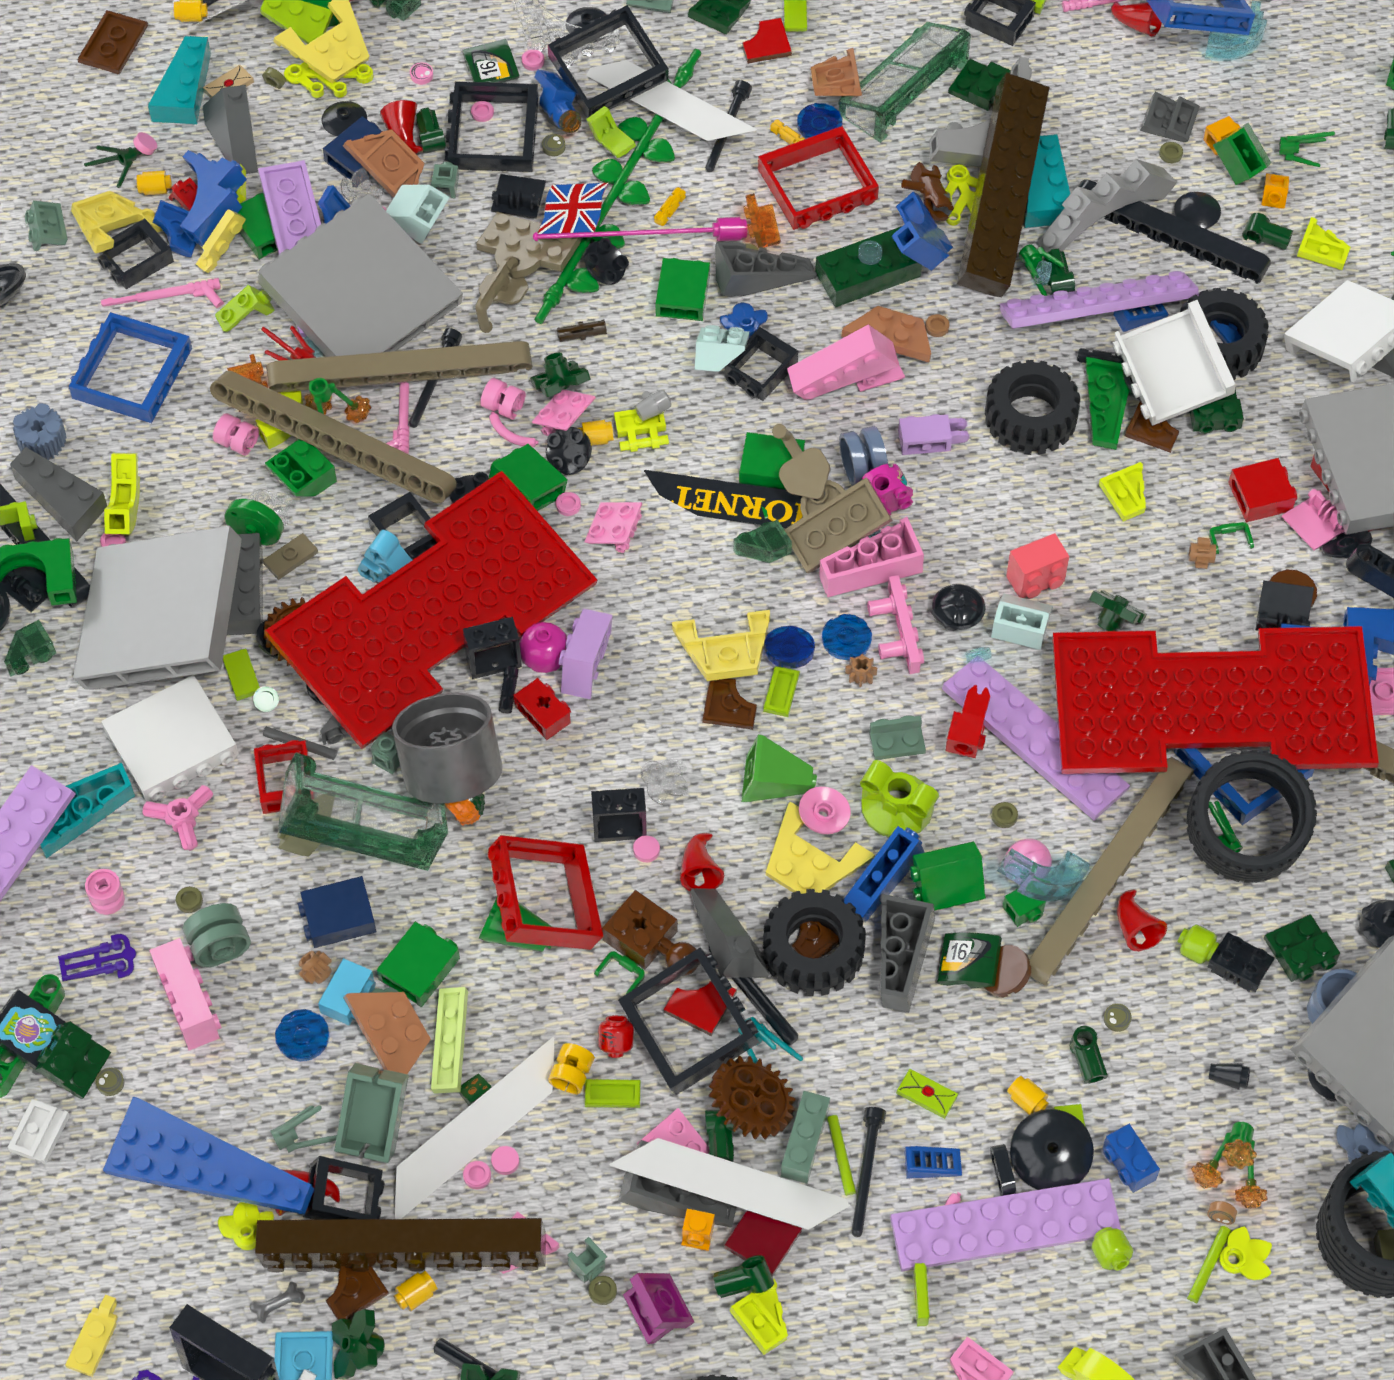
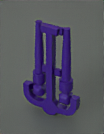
M115 934L111 935L112 943L104 942L100 943L99 946L60 955L58 959L62 981L103 973L107 975L114 973L115 970H117L118 979L127 977L134 970L133 959L136 957V951L130 946V941L126 935ZM121 940L124 941L125 949L121 953L100 957L99 953L101 952L104 954L109 953L110 950H121L123 947ZM94 954L95 959L65 965L66 959ZM124 958L128 961V969L126 971H124L126 969V963L124 960L116 961L115 964H112L111 962L104 964V966L101 965V963ZM96 964V968L67 975L69 970Z

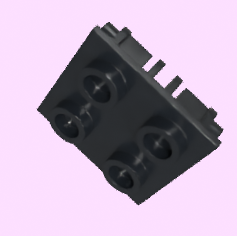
M500 174L497 189L492 192L493 204L491 212L537 218L546 180Z
M25 566L16 568L7 573L0 583V586L8 595L30 612L34 611L49 597L46 576L43 575L42 570L35 567Z
M1263 580L1255 630L1258 631L1259 628H1281V624L1310 627L1309 616L1314 587Z
M1227 932L1210 958L1207 967L1212 969V973L1222 978L1228 972L1225 979L1227 981L1231 974L1235 975L1236 977L1232 984L1235 985L1240 978L1238 986L1249 993L1250 991L1256 993L1261 984L1260 982L1275 957L1269 955L1265 950L1247 943L1242 938Z

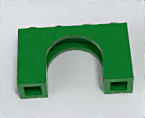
M56 538L42 542L32 541L26 544L3 545L0 547V583L7 573L16 568L25 566L35 567L46 574L47 593L51 606L77 603L74 553L70 538Z

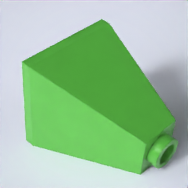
M758 734L746 756L741 802L805 794L809 789L815 788L817 774H813V767L767 737Z

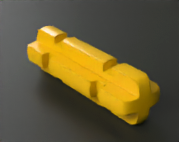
M776 119L770 125V130L776 135L779 133V137L788 144L805 139L779 119Z
M677 187L673 190L672 195L667 198L660 210L655 214L654 222L656 224L664 226L668 222L667 218H671L680 206L679 202L682 203L686 198L684 189Z

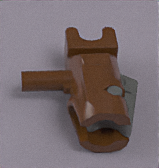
M918 162L911 172V180L903 179L901 187L919 191L932 218L938 221H945L949 218L954 207L951 202L950 193L944 189L940 181L942 177L940 170L936 165H933L932 171L924 167L923 163Z

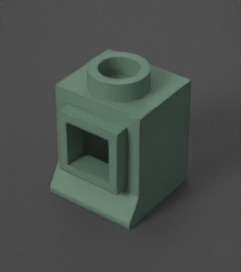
M450 162L435 164L431 186L436 189L437 187L450 188L451 198L455 199L459 180L458 166Z
M385 732L371 746V763L393 775L400 766L394 736Z
M590 1237L584 1240L586 1250L577 1257L571 1251L567 1255L568 1266L584 1283L588 1280L591 1282L605 1270V1259L608 1257Z

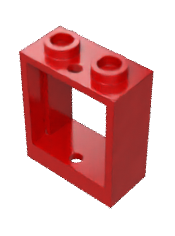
M291 740L285 744H266L259 748H254L259 796L263 814L298 809L303 804L314 799L306 740ZM302 759L305 787L267 792L264 764Z

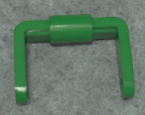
M1245 522L1228 523L1212 527L1209 531L1211 543L1216 545V554H1219V547L1215 534L1222 535L1239 530H1244L1248 544H1250V549L1254 548L1248 524Z
M615 951L610 952L594 973L598 977L599 973L604 970L613 958L619 962V965L638 975V978L626 994L637 988L645 978L644 970L638 967L636 962L625 955L621 956Z

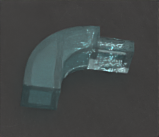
M1252 0L1251 9L1255 13L1249 35L1220 32L1209 33L1205 59L1214 61L1237 60L1251 54L1258 48L1263 40L1267 20L1263 19L1264 11H1260L1261 1Z
M1011 848L999 864L997 872L1019 884L1017 892L1040 901H1058L1068 897L1087 874L1090 863L1067 851L1056 867H1046L1037 864Z

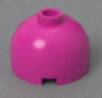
M548 622L532 625L524 632L520 640L522 662L535 672L548 673L558 670L562 666L559 665L561 651L566 650V633L560 627Z

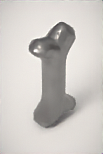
M291 1281L284 1293L265 1302L253 1301L250 1305V1310L258 1315L259 1322L265 1323L271 1311L291 1302L301 1304L305 1299V1294L298 1291L297 1284Z

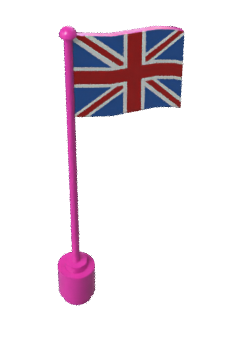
M608 183L552 185L546 197L544 219L539 231L533 234V239L538 241V239L712 232L713 237H717L718 241H741V238H747V221L740 217L717 218L716 223H712L711 228L595 232L600 220L602 197Z

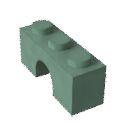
M803 1091L781 1165V1177L808 1184L818 1141L823 1133L829 1112L830 1097Z

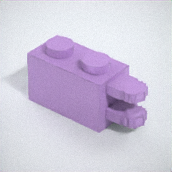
M948 414L900 418L898 433L902 455L951 451V444L965 443L970 439L968 432L963 431L968 426L967 421L963 418L949 419Z

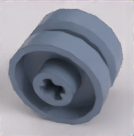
M876 426L862 428L859 435L854 431L840 434L839 446L842 463L852 486L860 482L862 477L874 468L888 464L884 442Z
M1335 969L1325 973L1318 981L1307 1004L1308 1018L1312 1024L1357 974L1356 972L1348 969Z

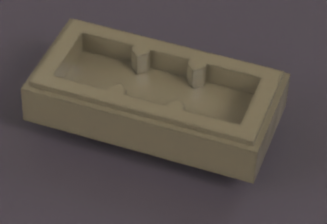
M302 533L263 560V564L280 580L319 552L317 547Z

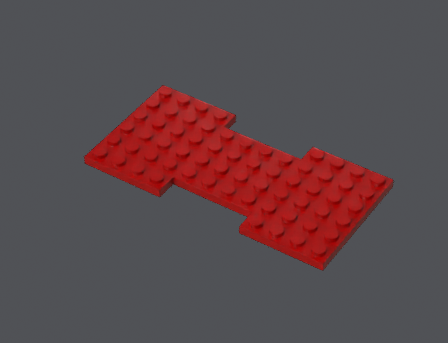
M503 471L426 521L424 528L436 540L437 544L362 594L350 579L345 576L265 630L264 635L361 749L375 741L383 733L392 729L395 718L407 706L423 698L443 692V688L429 671L465 647L464 628L513 617L518 636L521 638L529 627L544 622L597 584L598 579Z
M1362 626L1259 628V651L1158 653L1156 630L1053 633L1052 641L1062 774L1167 772L1166 749L1270 747V754H1276L1278 758L1288 760L1289 763L1297 767L1296 769L1378 767V751Z

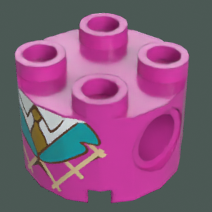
M888 464L881 465L862 477V480L866 477L870 480L890 516L891 512L898 509L903 510L912 505L913 489L897 464H893V467H889Z

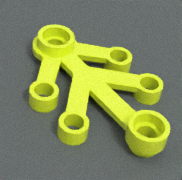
M305 62L289 65L284 71V77L289 83H300L315 98L324 95L323 84L332 90L338 98L344 97L347 94L345 83L329 82L310 69ZM360 64L357 69H354L342 78H356L359 83L366 84L373 80L374 75L369 65ZM309 78H317L320 82L313 83Z
M960 164L952 166L947 172L949 184L945 190L950 193L951 202L957 188H959L961 193L953 211L946 220L951 226L960 223V215L966 205L971 213L975 192L971 191L969 186L976 188L978 179L970 176L968 169ZM954 216L957 220H951L950 217Z

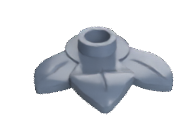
M1359 1123L1356 1125L1355 1130L1344 1125H1339L1337 1128L1338 1144L1347 1151L1350 1163L1355 1158H1359L1364 1154L1370 1155L1375 1151L1383 1152L1386 1150L1390 1152L1387 1146L1381 1145L1375 1139V1134L1367 1126Z

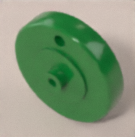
M236 499L229 504L224 514L227 526H230L237 534L260 533L263 546L276 544L284 531V524L279 515L270 507L255 500Z

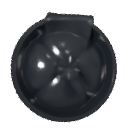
M952 584L936 593L932 602L933 610L930 613L937 623L944 626L946 630L955 631L977 625L985 614L986 605L982 595L976 589L964 584Z
M1378 900L1362 909L1358 931L1363 932L1368 941L1378 948L1389 937L1394 935V900Z

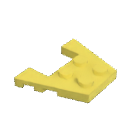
M332 0L328 3V8L339 20L340 24L309 44L304 45L291 27L275 36L274 43L290 51L289 54L295 58L303 60L308 64L309 68L329 82H336L356 69L360 64L367 62L370 57L349 0Z
M112 191L72 203L71 212L96 254L114 247V239L106 233L139 222L144 218L156 232L163 231L161 227L152 223L154 211L148 208L141 210L135 207V202Z
M770 610L747 613L750 632L698 638L694 619L672 622V629L706 681L758 675L770 622Z
M789 802L766 869V876L791 892L800 891L803 894L806 893V889H815V892L822 893V889H831L838 882L852 875L865 864L870 863L874 859L875 854L855 842L843 859L838 862L796 835L804 823L799 815V807Z

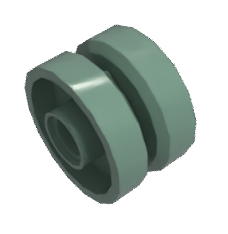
M231 903L214 904L200 909L184 922L182 929L188 944L191 945L190 949L197 965L201 967H215L240 957L249 949L251 940L246 927L242 925L243 921L237 906Z

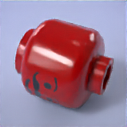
M620 1015L608 1016L605 1018V1021L599 1024L598 1045L600 1050L606 1052L609 1057H623L624 1053L629 1052L633 1048L634 1028L632 1023L627 1021L626 1017Z

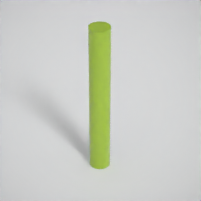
M831 1115L827 1117L845 1196L856 1194L839 1119L837 1115Z
M1220 1226L1187 1297L1188 1300L1196 1304L1231 1232L1228 1227Z

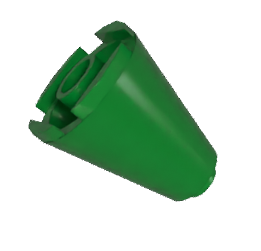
M496 897L479 939L543 952L545 948H551V946L506 942L505 932L502 929L500 907L497 904ZM519 903L523 924L552 927Z

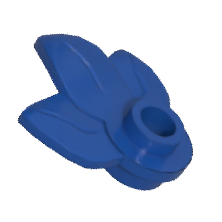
M740 302L733 307V314L720 316V322L724 328L728 330L732 327L742 328L744 331L749 332V338L768 319L766 310L754 311L753 306L744 302Z

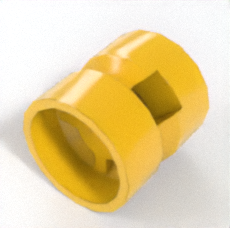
M572 1043L563 1044L556 1059L558 1064H554L548 1078L549 1083L562 1091H565L567 1087L566 1092L580 1094L586 1081L585 1074L589 1073L595 1059L594 1055L579 1045Z

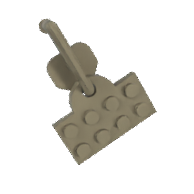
M497 212L476 243L477 250L495 255L497 271L487 275L479 286L480 297L475 304V310L480 330L484 333H489L493 328L487 315V309L493 301L508 305L519 303L529 289L524 277L536 272L540 266L562 272L581 243L582 237L538 239V241H535L533 234L539 231L542 223Z
M776 424L773 427V436L783 440L792 456V459L781 467L779 472L780 480L790 494L802 496L800 509L803 518L783 530V533L806 573H811L818 569L821 559L847 546L851 548L859 543V540L870 536L893 521L867 477L845 490L840 484L828 480L830 464L822 451L817 448H809L802 451L793 434L783 424Z

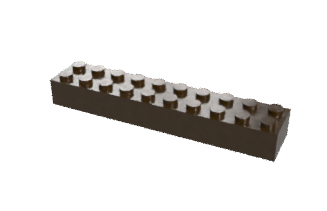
M1007 72L997 86L957 285L1001 298L1011 286L1050 89L1049 86Z
M542 1218L257 1220L255 1255L262 1266L267 1268V1271L275 1273L284 1272V1268H295L298 1272H311L313 1268H324V1271L339 1272L341 1271V1266L352 1268L356 1272L369 1271V1266L380 1268L381 1271L394 1272L397 1271V1268H408L410 1271L420 1272L425 1271V1267H437L439 1271H452L454 1267H465V1270L480 1271L482 1267H493L497 1271L510 1270V1265L522 1267V1270L535 1271L539 1267H546V1231Z

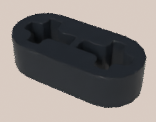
M1005 1144L991 1146L990 1156L1000 1195L1016 1194L1015 1179Z

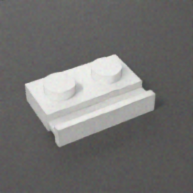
M32 1099L8 1146L9 1152L34 1161H40L46 1165L70 1117L69 1113Z

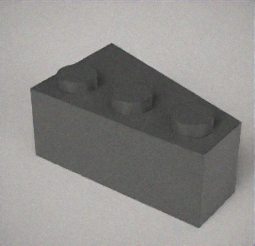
M1226 1328L1175 1354V1362L1194 1380H1256Z

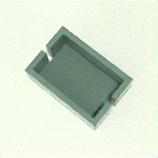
M358 1063L352 1066L347 1075L335 1152L359 1156L367 1143L370 1146L365 1151L364 1158L389 1163L396 1150L409 1074L384 1070L382 1074H379V1068Z

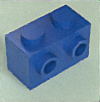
M1130 1123L1106 1136L1103 1144V1153L1110 1163L1113 1162L1117 1168L1122 1183L1126 1186L1128 1185L1133 1193L1157 1180L1160 1168Z

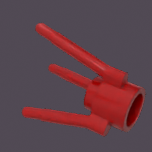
M291 326L290 330L302 345V349L297 347L294 350L267 328H261L265 334L291 354L290 358L292 360L316 358L313 355L315 351L308 346L294 326ZM265 350V354L278 361L289 360L269 350Z

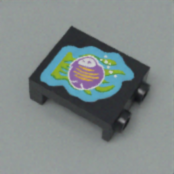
M17 989L0 1011V1046L32 1067V1073L37 1075L39 1072L35 1069L40 1063L37 1061L39 1054L45 1047L49 1048L54 1040L51 1038V1035L56 1027L67 1022Z

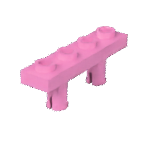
M899 575L891 576L888 581L889 598L870 600L867 603L869 616L888 613L895 615L900 634L899 641L878 644L880 659L903 656V658H906L909 674L920 673V665L924 663V655L922 649L917 648L916 642L919 641L918 631L911 624L913 620L912 608L910 605H906V585H901Z

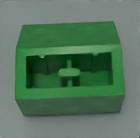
M1249 122L1213 144L1235 185L1252 178L1272 163Z
M300 439L265 462V466L296 497L317 496L337 482L335 466L315 446Z

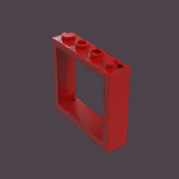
M843 126L758 156V170L793 230L808 228L814 222L820 220L827 221L833 215L842 212L849 213L855 207L871 205L878 199L879 185ZM840 148L863 188L796 212L773 172Z
M500 835L488 848V858L491 861L493 871L492 879L496 886L497 904L500 907L502 929L505 932L506 942L591 950L604 937L584 844ZM510 858L564 864L577 929L522 923Z

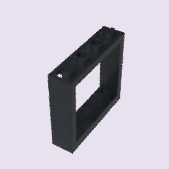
M628 5L618 10L614 9L610 14L602 18H596L590 24L582 28H576L570 34L562 38H555L554 42L548 44L549 59L561 78L576 93L574 98L587 118L604 106L610 110L668 81L669 68ZM625 25L652 68L588 100L561 57Z
M455 81L454 92L450 93V105H453V107L448 110V123L451 124V128L446 129V142H449V148L445 147L444 150L445 161L458 166V170L533 172L539 102L538 84ZM463 101L527 103L523 156L458 154Z
M701 947L618 999L668 1087L676 1095L718 1070L721 1064H726L730 1058L735 1059L760 1043L755 1035L759 1032L751 1018L746 1020L742 1014L746 1010L738 996L733 998L728 991L732 988L730 982L724 974L719 976L715 968L719 966L718 962L711 952L706 954ZM701 964L743 1034L677 1075L638 1009L637 1004Z
M188 1304L185 1305L169 1327L182 1368L201 1380H279L274 1357Z

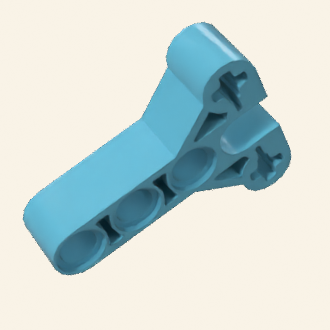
M381 530L366 550L365 557L358 567V572L362 577L372 582H381L411 562L412 559L401 547L398 538L387 530Z

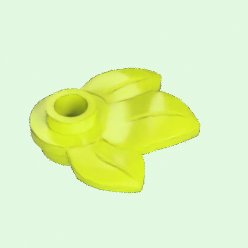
M240 1202L235 1207L233 1215L219 1217L218 1227L224 1237L233 1239L234 1243L242 1250H252L256 1246L257 1220H274V1214L272 1211L259 1213L256 1205Z
M1245 1226L1237 1228L1228 1236L1227 1247L1222 1250L1219 1257L1220 1265L1225 1271L1232 1274L1241 1273L1249 1280L1265 1279L1271 1275V1270L1263 1262L1268 1257L1272 1244L1264 1240L1250 1239ZM1236 1256L1239 1262L1232 1264L1229 1262L1228 1257Z

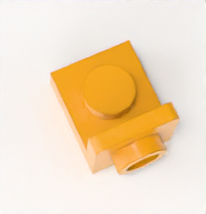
M1266 173L1262 206L1285 208L1289 189V176Z

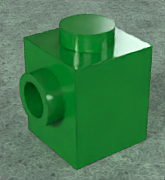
M1030 881L1004 896L1002 907L1015 925L1019 927L1027 921L1034 923L1043 916L1046 897L1042 890L1035 888Z

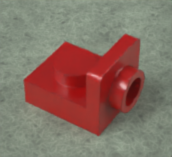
M190 177L184 182L179 180L171 187L172 193L169 199L171 201L176 199L185 210L190 211L196 198L198 186Z

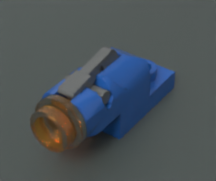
M537 69L534 78L543 88L539 104L548 115V122L567 133L578 131L581 127V116L572 105L576 93L557 73Z

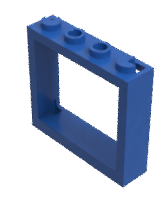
M1146 0L1164 27L1249 35L1255 13L1245 0H1219L1224 7L1175 3L1173 0ZM1175 15L1174 20L1170 21L1171 17Z
M110 312L106 321L101 323L97 337L92 339L88 353L80 360L79 369L75 376L70 378L69 389L72 399L152 423L192 350L190 337ZM117 332L172 349L142 405L87 388Z
M1196 748L1174 749V753L1181 761L1194 769V774L1199 780L1212 766ZM1297 769L1298 772L1303 773L1306 780L1313 776L1315 770ZM1229 783L1222 785L1213 793L1242 826L1283 797L1278 790L1271 787L1248 804Z

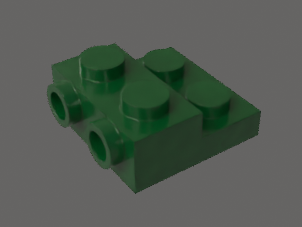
M969 59L949 87L948 93L989 111L994 104L998 84L1006 72L1011 74V70L994 62H990L986 66Z
M1236 388L1235 393L1189 411L1193 432L1200 431L1204 434L1211 433L1214 430L1234 432L1242 428L1244 421L1241 401L1237 399Z
M1311 914L1264 935V940L1291 982L1297 979L1301 982L1306 981L1314 975V971L1321 968L1327 971L1338 963L1340 951L1327 931H1321Z
M69 1021L63 1025L59 1024L53 1031L51 1038L54 1040L49 1048L45 1047L39 1054L37 1061L40 1063L35 1070L72 1095L83 1099L111 1052L92 1040V1035Z

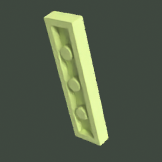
M466 987L439 989L431 1090L434 1094L461 1091L468 990Z

